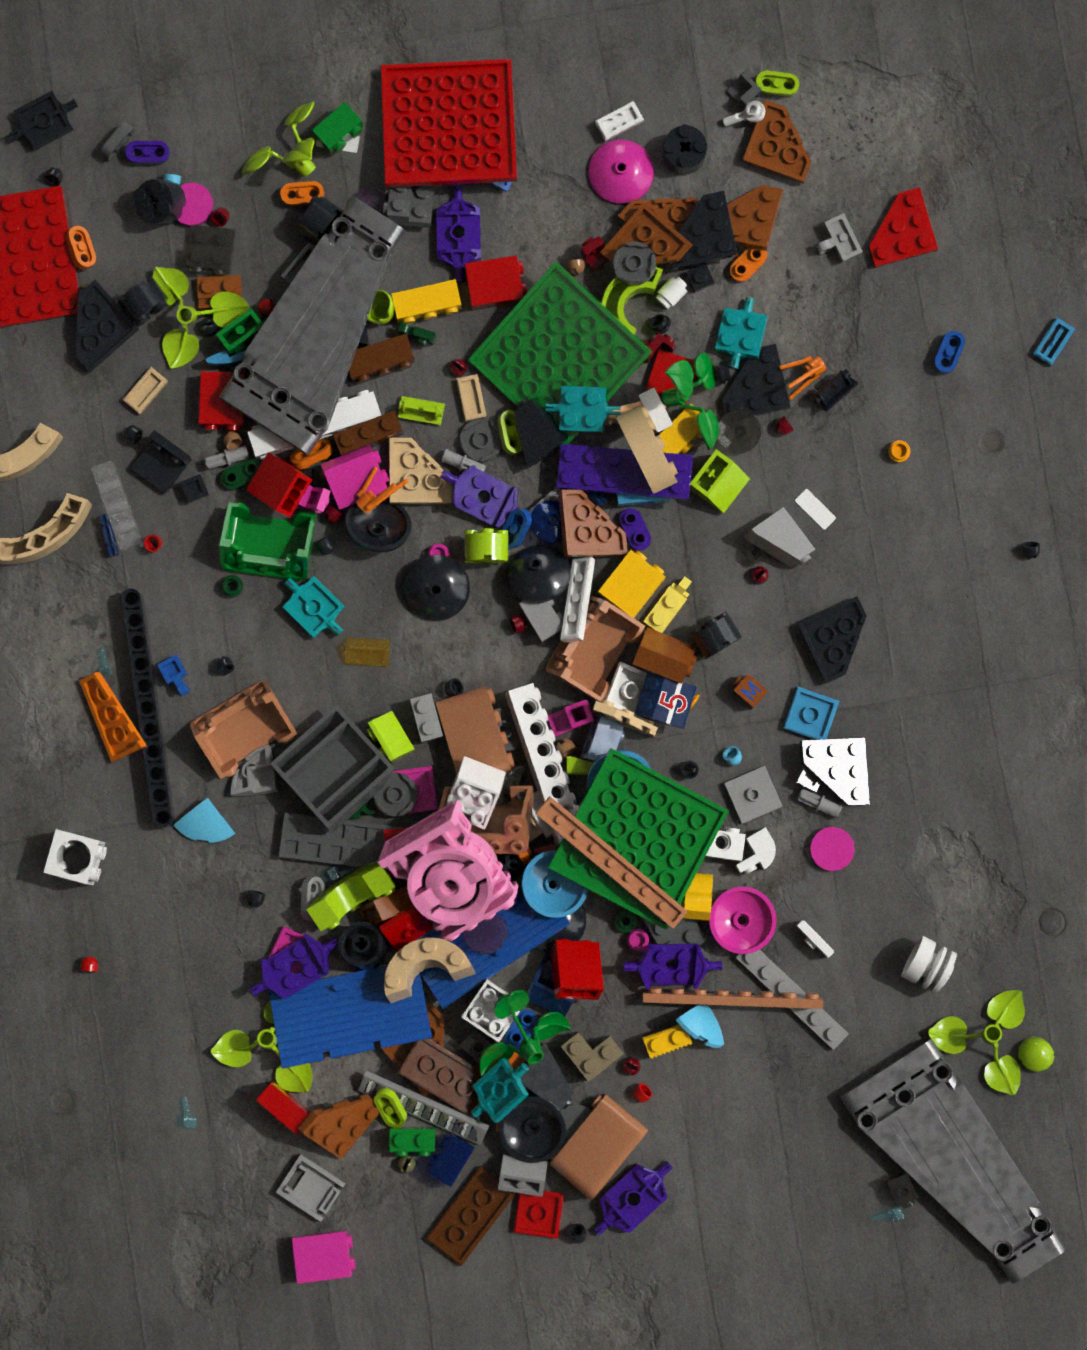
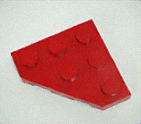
M920 187L900 192L869 245L874 268L938 250Z

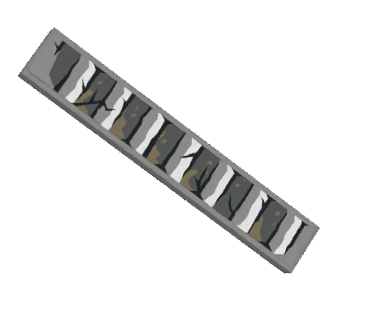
M365 1072L358 1091L374 1098L379 1089H391L397 1094L407 1113L481 1145L489 1125L371 1072Z

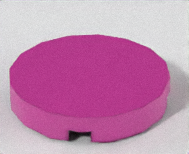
M194 182L181 185L185 193L186 204L181 212L183 214L177 221L182 225L193 227L205 223L213 212V198L204 186Z
M828 827L820 830L815 834L810 845L811 858L815 864L828 871L841 870L846 867L853 859L855 851L854 842L850 835L837 827Z

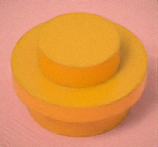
M901 440L894 441L888 449L889 457L899 463L906 461L910 456L909 445Z

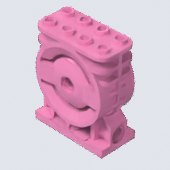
M458 799L385 841L378 860L380 866L383 869L388 867L396 878L408 880L407 889L413 905L428 920L434 921L432 927L436 931L441 930L440 937L449 941L455 940L465 930L470 931L474 929L484 919L485 921L490 920L498 911L502 909L507 910L512 907L518 890V884L515 881H509L510 873L502 871L503 865L500 861L498 862L491 846L479 835L470 832L471 823L461 812L463 806ZM431 864H433L432 867L429 869L426 881L424 882L422 878L425 870ZM486 878V881L480 882L479 894L473 901L472 898L476 891L477 882ZM448 880L454 881L456 884H451Z

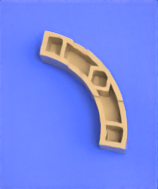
M40 423L24 443L0 455V482L15 479L35 469L37 465L55 451L63 436L59 432Z
M67 493L53 518L43 527L41 526L21 537L11 539L0 538V564L14 565L27 563L56 551L79 530L88 516L92 504L88 499Z

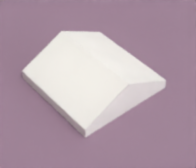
M619 662L605 700L614 703V708L619 710L626 709L635 713L647 673Z

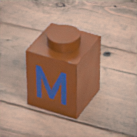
M749 674L745 678L740 675L733 684L735 687L733 693L751 709L768 692Z

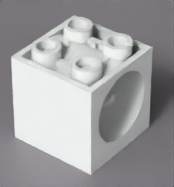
M464 756L445 806L458 799L463 806L461 812L474 826L485 829L501 792L506 772Z
M56 829L43 873L94 885V881L98 882L101 874V869L98 868L100 860H104L107 847H104L105 842ZM75 842H83L91 855L88 867L82 869L79 874L70 873L67 870L66 863L63 861L65 850L75 845Z
M487 979L462 1018L497 1042H500L514 1020L511 1015L504 1019L497 1018L494 1014V1005L499 998L509 993Z

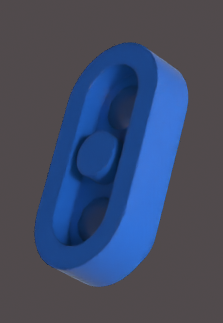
M950 331L944 336L934 359V367L939 373L948 374L956 367L965 345V338L960 332ZM955 340L957 346H950L949 341ZM947 360L949 365L944 367L941 361Z
M526 509L513 510L502 530H508V549L519 547L531 526L532 517Z
M522 1010L518 1013L517 1018L527 1037H531L533 1028L537 1026L538 1017L531 1010ZM528 1017L531 1022L525 1023L523 1018ZM513 1021L505 1034L504 1044H512L520 1050V1042L524 1038L515 1021ZM518 1036L520 1041L515 1042L512 1037Z

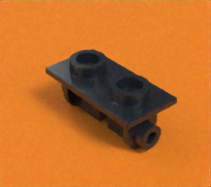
M847 369L844 371L840 370L830 380L833 384L831 387L826 383L820 390L815 392L813 397L814 404L827 412L859 383L850 377L851 373Z

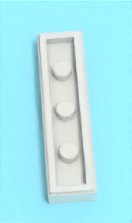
M592 557L572 559L571 577L568 585L560 638L564 643L583 641L595 564V559Z

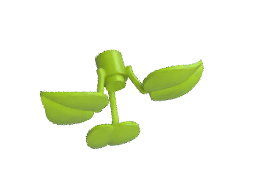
M314 101L293 110L284 122L286 127L291 126L298 143L296 147L288 152L285 157L271 151L270 146L257 150L244 164L242 169L243 177L245 174L262 167L271 156L281 160L291 169L295 168L302 177H306L313 172L316 166L311 160L315 141L313 138L301 141L296 126L310 114L315 104Z
M154 268L153 278L169 298L166 301L168 305H173L177 299L179 300V309L177 310L176 317L184 328V332L179 329H173L166 333L163 338L162 348L170 368L184 366L197 355L199 340L195 335L188 334L187 325L194 323L198 315L213 314L214 322L218 326L225 328L249 309L248 303L241 296L232 292H219L215 294L210 301L212 310L196 311L191 306H183L181 296L185 295L189 288L186 275L177 269Z
M1006 991L991 999L987 1006V1015L996 1022L987 1026L982 1032L966 1035V1024L960 1018L954 1016L941 1019L935 1026L929 1029V1037L933 1039L941 1051L948 1054L963 1052L966 1049L965 1039L982 1037L986 1044L993 1045L995 1062H990L986 1065L984 1079L990 1088L1008 1095L1016 1094L1021 1080L1020 1067L1017 1061L1010 1055H1005L998 1059L999 1045L997 1042L1002 1037V1030L999 1024L1005 1029H1013L1019 1026L1024 1019L1025 1009L1022 991Z
M269 1000L264 1009V1018L268 1023L274 1024L271 1001ZM275 1025L269 1030H262L258 1034L257 1040L249 1045L250 1039L246 1033L240 1030L229 1031L219 1039L217 1044L211 1049V1053L219 1062L235 1068L247 1065L252 1059L250 1049L259 1044L266 1050L273 1049L280 1058L279 1050L276 1047L277 1037L274 1034ZM309 1063L284 1069L280 1065L276 1069L275 1079L278 1085L286 1091L307 1093L312 1085V1069Z

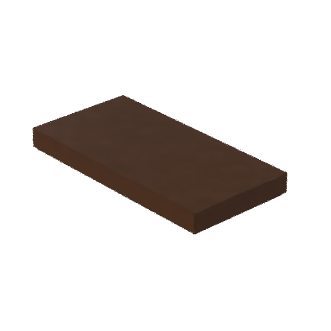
M431 1039L415 1041L397 1073L473 1118L471 1110L479 1104L478 1095L473 1085L483 1077L480 1074V1069Z
M480 1166L426 1239L462 1266L516 1193L498 1190L499 1180Z

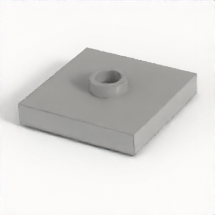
M765 766L724 783L741 824L783 807Z

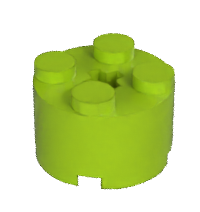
M491 528L481 529L479 533H477V530L464 531V558L466 563L482 564V562H489V564L508 562V530H496L495 533L494 529Z

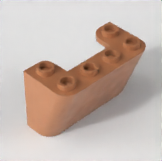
M487 686L436 702L456 773H458L464 756L502 770L506 774L512 773L511 767H515L511 752L506 753L504 745L508 744L505 731L500 732L498 723H502L499 711L493 710L492 704L496 702L492 688L487 690Z
M510 786L512 804H495L485 829L471 824L470 832L483 838L491 846L495 854H520L527 851L534 799L532 786ZM451 787L444 788L439 810L445 807ZM519 792L526 793L525 800L518 799L516 794Z

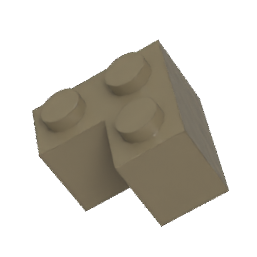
M579 1032L561 1045L588 1082L624 1054L610 1035L593 1049H591Z

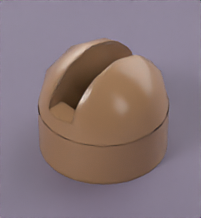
M584 258L567 261L569 272L574 275L581 274L585 269Z
M229 431V434L224 435L223 442L228 450L239 448L242 445L243 441L237 432Z
M567 738L562 739L564 741L562 745L560 742L556 745L562 758L568 756L576 749L574 743Z

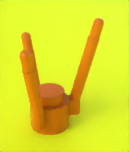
M808 356L804 359L779 366V369L783 370L805 364L803 366L805 374L787 386L788 389L809 377L789 396V400H792L809 384L819 378L820 374L826 371V366L819 356L813 359L811 356Z
M374 467L362 489L357 493L359 499L356 503L365 513L369 514L382 501L408 483L409 480L404 479L397 485L395 483L391 484L378 496L372 491L367 493L366 490L378 469Z

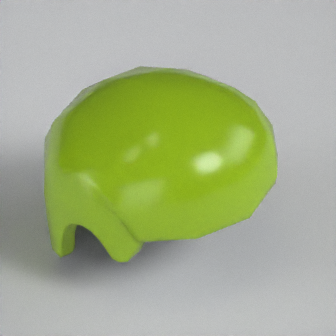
M377 290L367 320L373 325H382L388 323L393 318L395 307L392 297L387 292Z
M1031 1036L1024 1039L1020 1044L1018 1058L1030 1071L1042 1072L1052 1065L1054 1051L1051 1045L1043 1038Z

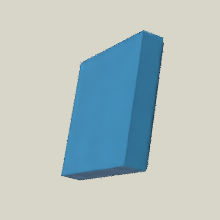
M797 687L783 729L814 740H826L839 701Z

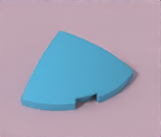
M209 798L205 799L174 824L179 832L195 841L203 840L215 843L226 840L236 834Z
M699 1004L676 1019L678 1024L693 1038H698L702 1041L707 1039L706 1046L720 1048L724 1045L721 1028L708 1005Z

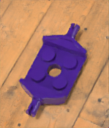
M453 186L454 199H452V202L441 205L436 209L437 260L455 269L456 283H459V277L460 282L464 283L465 263L481 260L480 208L463 201L462 186H458V192L457 186ZM457 227L465 231L464 236L461 238H456L452 234V231Z
M474 465L465 469L458 476H454L445 470L440 475V479L445 480L452 486L451 503L453 506L495 528H499L504 524L510 513L518 509V488L511 487L477 469ZM480 491H485L488 494L487 502L481 503L478 500V493Z
M304 934L302 939L268 959H262L263 980L250 988L253 995L256 996L267 989L285 1000L329 974L328 955L330 954L329 951L339 946L337 937L325 944H321L308 934ZM296 962L302 963L303 966L302 971L298 974H294L291 971L292 965Z
M648 944L644 947L640 958L637 959V963L623 962V972L637 971V973H640L646 989H650V985L690 984L693 985L694 989H697L708 970L722 971V961L708 962L707 958H704L699 944ZM670 959L677 960L674 966L668 967L665 965Z
M666 1161L655 1171L636 1164L607 1193L601 1196L599 1200L605 1217L603 1218L604 1220L593 1228L600 1236L609 1226H614L630 1233L668 1198L662 1180L664 1179L663 1176L673 1169L669 1165L670 1163ZM635 1192L639 1194L640 1201L637 1205H630L627 1202V1197L630 1193Z

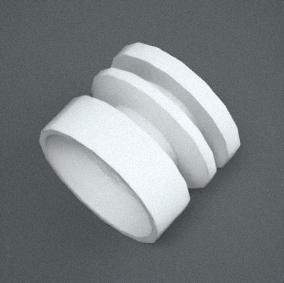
M921 936L903 968L901 977L916 983L922 976L924 977L922 988L927 989L931 982H933L930 992L937 994L952 974L957 953L950 951L946 958H944L947 952L946 947H942L936 954L934 953L936 942Z

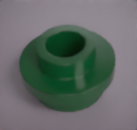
M229 575L223 579L221 589L226 596L236 597L243 591V582L238 576ZM230 583H236L235 590H229L228 586Z
M629 910L619 912L615 918L617 929L621 932H631L637 925L636 915ZM624 917H628L630 919V924L628 926L622 924V919Z

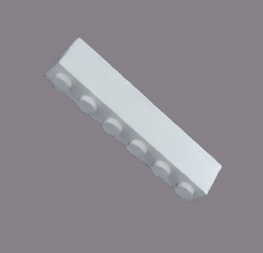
M364 390L357 393V397L348 399V397L339 398L329 428L320 439L331 437L333 434L381 416L374 392ZM316 418L313 421V426L316 428L324 425V419ZM260 425L253 426L251 428L252 431L248 432L257 460L265 458L268 452L275 455L294 449L293 446Z

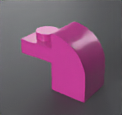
M309 485L297 507L321 514L329 503L331 491Z
M588 700L580 701L565 707L561 711L548 715V720L555 737L595 721Z

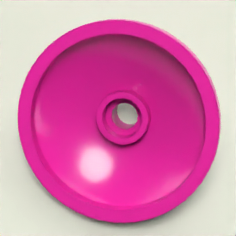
M620 139L607 142L597 149L591 158L588 173L592 188L602 199L613 204H629L632 200H638L643 197L649 190L653 181L654 168L649 154L643 147L635 142ZM624 165L626 169L619 171L617 167Z
M736 887L725 891L716 899L711 908L709 925L713 937L723 948L737 954H749L760 950L771 940L776 929V912L771 901L762 892L750 887ZM740 916H743L746 919V922L743 925H740L738 923V918Z

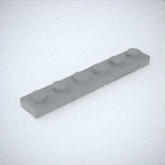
M761 950L749 954H738L735 957L771 992H774V995L783 996V992H795L796 996H805V992ZM789 1008L832 1050L849 1034L823 1009Z

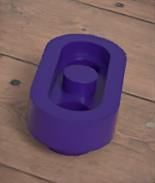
M132 141L127 145L125 151L128 160L133 164H163L170 157V150L163 141ZM141 151V155L135 157L134 152ZM157 151H163L162 156L157 157L155 155Z
M633 508L625 509L620 515V525L626 533L630 546L634 550L643 551L650 545V533L639 511ZM632 515L635 521L629 523L626 518ZM642 535L644 541L639 543L636 541V537Z

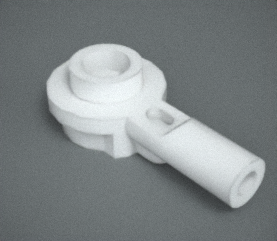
M752 101L748 103L744 111L723 118V122L726 127L746 120L749 122H759L765 116V107L760 101Z

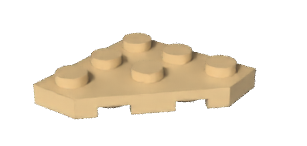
M389 438L390 485L393 483L397 485L404 479L409 480L408 483L390 496V504H452V486L445 480L440 479L443 471L440 465L428 453L426 454L412 438Z
M604 699L601 702L596 701L592 712L594 716H602L624 724V727L652 737L655 736L658 727L654 726L655 722L645 718L641 720L634 717L635 713L629 710L614 708V703Z

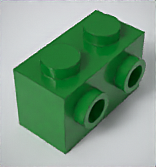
M343 102L318 124L312 132L320 144L332 155L334 152L338 153L343 150L346 142L351 137L356 138L362 132L364 126L360 117L346 102Z
M251 308L219 331L216 336L230 356H233L247 349L246 346L253 341L263 323Z
M436 1127L390 1128V1152H395V1156H408V1152H417V1156H431V1152H435Z

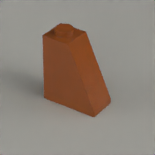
M407 886L386 897L382 896L359 908L364 922L376 926L393 918L413 903L409 897Z

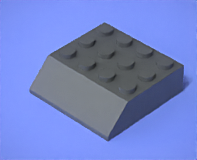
M335 705L270 763L331 833L378 793L395 770L393 765L338 705Z

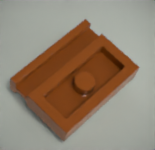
M241 275L197 277L198 309L212 310L211 298L219 292H232L242 297Z

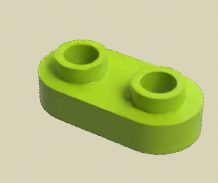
M762 71L758 74L755 82L762 89L761 93L791 97L797 93L799 88L798 78L791 73ZM768 81L770 86L765 87L762 82ZM789 83L792 88L786 89L784 84Z
M507 410L498 417L497 424L504 451L510 455H515L521 452L523 448L514 416L515 411ZM505 420L510 422V426L506 425ZM510 441L514 443V447L510 446Z
M388 1088L379 1089L374 1097V1103L384 1122L393 1128L402 1127L407 1119V1113L397 1094Z

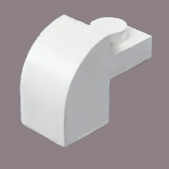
M765 827L745 839L754 855L735 865L739 873L744 871L747 875L757 869V863L764 870L773 862L776 852L775 843Z

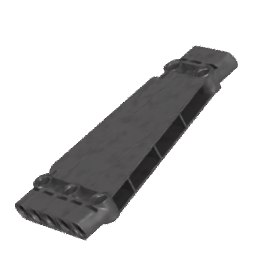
M352 197L339 218L333 222L329 233L324 234L245 351L242 358L243 361L235 367L233 376L219 395V398L309 456L323 433L329 428L389 260V255L405 233V230L361 200ZM341 225L348 227V231L344 234H339L336 231ZM377 249L385 251V254L380 258L373 255ZM244 370L251 372L250 377L246 380L239 378L240 373ZM280 394L287 395V401L283 404L276 402V398ZM316 418L324 419V425L316 428L313 426V421Z
M932 1038L916 1046L840 1096L856 1125L992 1253L1012 1284L1022 1280L1066 1250L1065 1245L1052 1227L1050 1220L1043 1213L1038 1199L960 1078L956 1077L952 1067L947 1063ZM940 1058L939 1061H937V1062H935L934 1064H932L931 1066H929L931 1063H933L934 1061H936L937 1059ZM939 1066H944L947 1070V1074L943 1078H938L936 1075V1070ZM902 1090L909 1092V1099L906 1102H901L898 1098L899 1092ZM864 1106H866L864 1109H862V1110L859 1111L858 1113L854 1114L855 1112H857L858 1110H860L861 1108H863ZM865 1114H869L872 1118L869 1126L861 1124V1117ZM1038 1219H1043L1045 1223L1044 1228L1036 1231L1034 1227L1035 1222ZM1002 1243L1006 1244V1253L1003 1255H998V1245Z

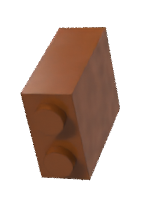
M647 627L632 664L682 684L685 676L690 677L698 656L694 655L696 646Z

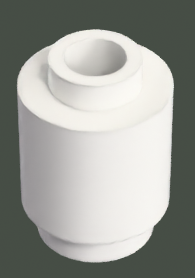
M671 277L657 292L658 295L655 298L666 309H669L671 306L674 307L687 293L685 289L687 284L679 277L676 279Z

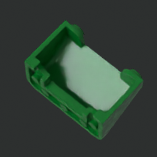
M228 502L219 544L221 567L231 572L289 579L291 577L292 580L299 581L305 580L309 571L316 514L302 511L294 516L293 521L254 516L251 515L250 509L244 503Z

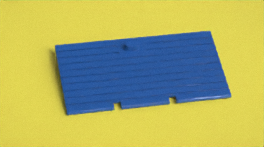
M521 886L513 900L514 904L507 910L502 909L498 911L490 920L485 921L484 919L474 929L470 931L465 930L455 940L449 941L464 952L476 974L454 981L446 970L437 967L427 968L420 972V974L444 1009L568 926L570 923L565 916L550 918L534 911L526 902ZM433 928L417 940L423 938L442 939L440 937L442 931H436Z
M388 966L320 979L285 1000L269 990L282 1069L323 1061L324 1052H329L332 1059L375 1050L374 1042L380 1041L381 1048L432 1038L420 973L413 981L412 996L394 1003H390L384 989V978Z

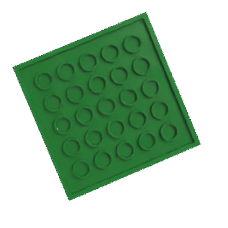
M554 262L468 360L515 405H518L525 398L530 400L536 397L545 409L551 408L546 407V403L559 404L562 386L607 388L606 401L608 402L653 351L558 262ZM547 412L556 425L560 427L559 414ZM562 431L567 438L562 444H570L581 431Z
M610 748L574 817L680 905L729 810ZM564 837L562 838L548 868L667 930L669 927L667 923Z

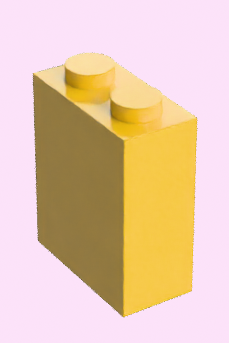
M630 550L600 588L598 594L618 609L635 618L665 580V576L663 575L664 571L656 564L651 566L645 561L647 558L641 552L636 551L634 553Z

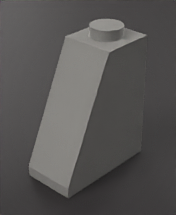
M784 507L751 529L744 536L747 541L791 568L798 563L801 566L811 559L810 554L815 550Z

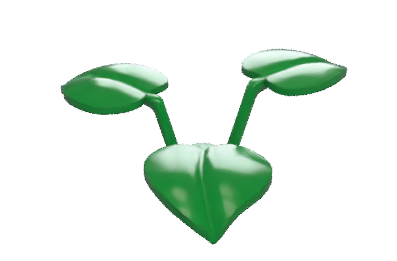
M701 353L696 356L694 361V370L699 378L698 381L693 383V369L687 361L675 362L665 371V374L672 380L675 388L664 390L662 399L667 407L678 405L679 409L685 408L700 412L697 414V425L708 450L713 448L719 435V423L716 415L712 410L705 411L704 408L685 404L693 392V387L702 383L705 390H710L716 384L715 365L708 354Z
M518 990L502 996L494 1005V1014L499 1019H504L511 1015L524 1039L520 1042V1050L512 1044L505 1045L503 1042L493 1044L485 1049L479 1060L480 1074L482 1076L485 1075L502 1058L510 1059L514 1052L519 1054L520 1058L525 1057L530 1065L539 1063L544 1057L539 1041L549 1039L563 1031L571 1030L567 1018L559 1012L545 1014L537 1021V1026L533 1028L532 1036L534 1039L527 1037L515 1012L521 1011L527 1006L529 1002L528 994L525 991Z

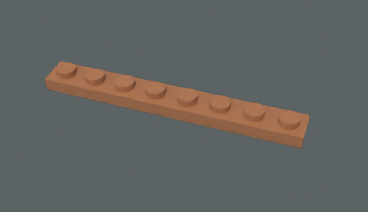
M549 796L535 813L671 928L674 929L688 912L552 797Z
M650 987L648 991L643 993V1002L823 1009V997H819L818 993H805V996H796L795 992H783V996H777L771 991H761L760 995H751V991L740 990L738 994H729V990H715V993H706V989H693V992H684L683 988H671V992L662 991V988Z

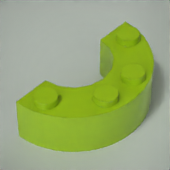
M656 267L651 279L642 285H627L615 277L604 293L602 304L635 335L636 328L630 325L625 318L624 306L636 294H654L662 276L663 269Z
M378 861L359 868L332 885L318 896L306 910L320 931L326 928L331 930L340 924L339 920L348 911L353 912L362 905L361 902L367 899L371 901L381 895L384 897L390 895L395 891V883L385 868L383 869Z

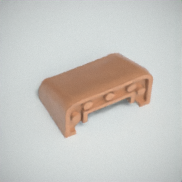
M590 596L583 641L564 643L560 640L547 663L546 671L596 701L601 702L602 699L606 698L610 684L606 681L608 675L626 644L638 642L641 639L645 625L608 601Z
M266 680L259 681L197 717L190 724L196 741L220 779L234 775L237 772L238 762L254 750L266 746L274 740L278 743L286 744L297 735L294 726Z
M607 1094L603 1097L599 1095L591 1104L594 1109L564 1147L550 1158L551 1161L549 1162V1165L590 1200L598 1194L648 1131L642 1123Z

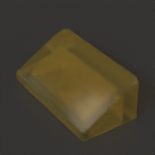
M347 637L345 643V664L389 667L391 641Z

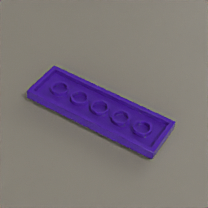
M561 444L557 489L689 500L693 455L664 453L668 463L673 461L678 474L674 476L677 483L653 494L632 450Z

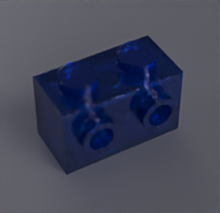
M453 1133L450 1137L445 1135L439 1145L442 1148L438 1157L433 1155L427 1165L430 1168L428 1172L430 1175L450 1187L475 1148Z

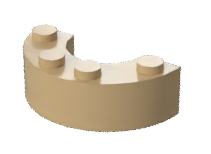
M639 405L617 416L618 423L653 494L677 483L674 476L678 474L673 461L668 463L662 451L665 445L660 435L655 437L652 430L656 429L646 407L641 408Z
M423 938L405 945L394 955L385 973V994L390 1003L411 997L414 979L427 968L437 967L444 969L450 973L454 981L476 973L467 956L455 944L440 938Z

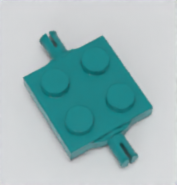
M749 297L745 298L743 309H724L715 350L732 356L729 366L732 370L733 368L738 370L740 358L750 357L759 359L768 315L752 311L753 298H750V301Z
M562 386L559 404L546 403V407L551 408H545L546 413L554 412L559 414L560 431L604 432L607 415H620V411L612 410H621V406H608L606 401L607 388Z
M315 576L300 587L290 577L288 581L293 587L287 581L284 585L293 594L283 608L313 638L327 628L338 637L344 630L335 620L345 609V606Z
M502 1058L473 1085L478 1095L479 1104L471 1110L472 1115L478 1118L482 1112L486 1111L493 1122L499 1123L529 1095L520 1078L529 1071L528 1066L522 1063L514 1070L508 1059Z

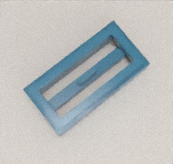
M1056 318L1032 355L1039 357L1041 361H1045L1047 365L1052 366L1075 331V328ZM1059 324L1061 326L1060 329L1058 330L1057 334L1055 335V337L1053 338L1045 352L1042 354L1040 350L1042 349V347L1044 346V344L1046 343V341L1048 340L1056 326ZM1067 329L1068 333L1050 359L1047 357L1063 331Z

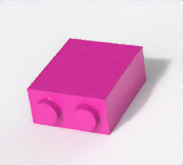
M370 444L321 464L339 510L356 503L359 499L357 493L362 489L374 467L378 469L366 492L372 491L377 495L387 488L386 482H389V478L385 469L380 470L378 463L382 462L377 450H372Z
M347 1229L293 1236L292 1245L297 1284L351 1277L352 1271H356L355 1258L350 1257L349 1248H353L352 1235L347 1234Z

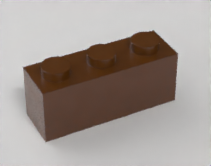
M407 334L356 349L349 369L352 382L357 381L360 384L369 381L371 376L378 375L382 377L390 374V370L397 368L405 370L412 367L415 359Z
M393 410L333 434V437L342 456L369 444L372 448L389 441V438L402 436L403 431Z

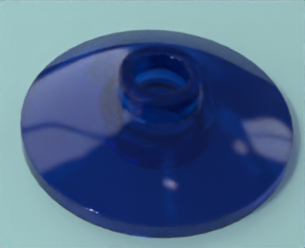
M552 500L541 502L531 513V529L540 540L547 543H559L563 541L559 502ZM554 516L557 522H552L550 517Z

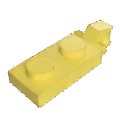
M684 577L679 585L673 583L669 586L643 623L663 633L686 602V598L689 596L686 589L692 581Z

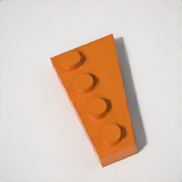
M100 672L93 673L79 681L111 763L147 746Z

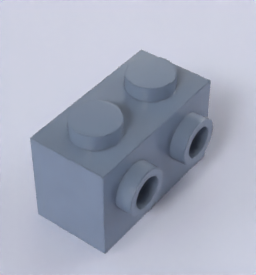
M594 716L595 721L591 723L580 758L595 762L601 756L607 754L610 748L617 750L618 744L621 743L624 737V724L602 716Z

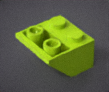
M716 449L691 481L690 489L724 514L750 478L732 460Z
M392 711L368 722L370 726L367 729L374 742L379 741L382 747L378 750L392 764L415 751Z

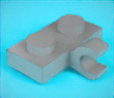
M844 213L823 223L830 239L820 242L819 246L816 247L820 255L835 248L843 263L863 253Z

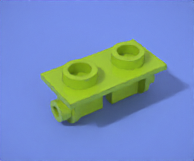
M402 396L399 403L398 418L441 425L445 404Z

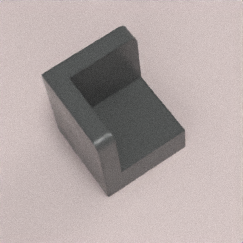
M743 71L739 79L728 89L727 93L745 109L748 103L755 101L760 96L762 89Z

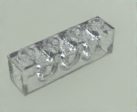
M111 460L91 467L120 550L123 553H127L143 547L144 543L116 465Z

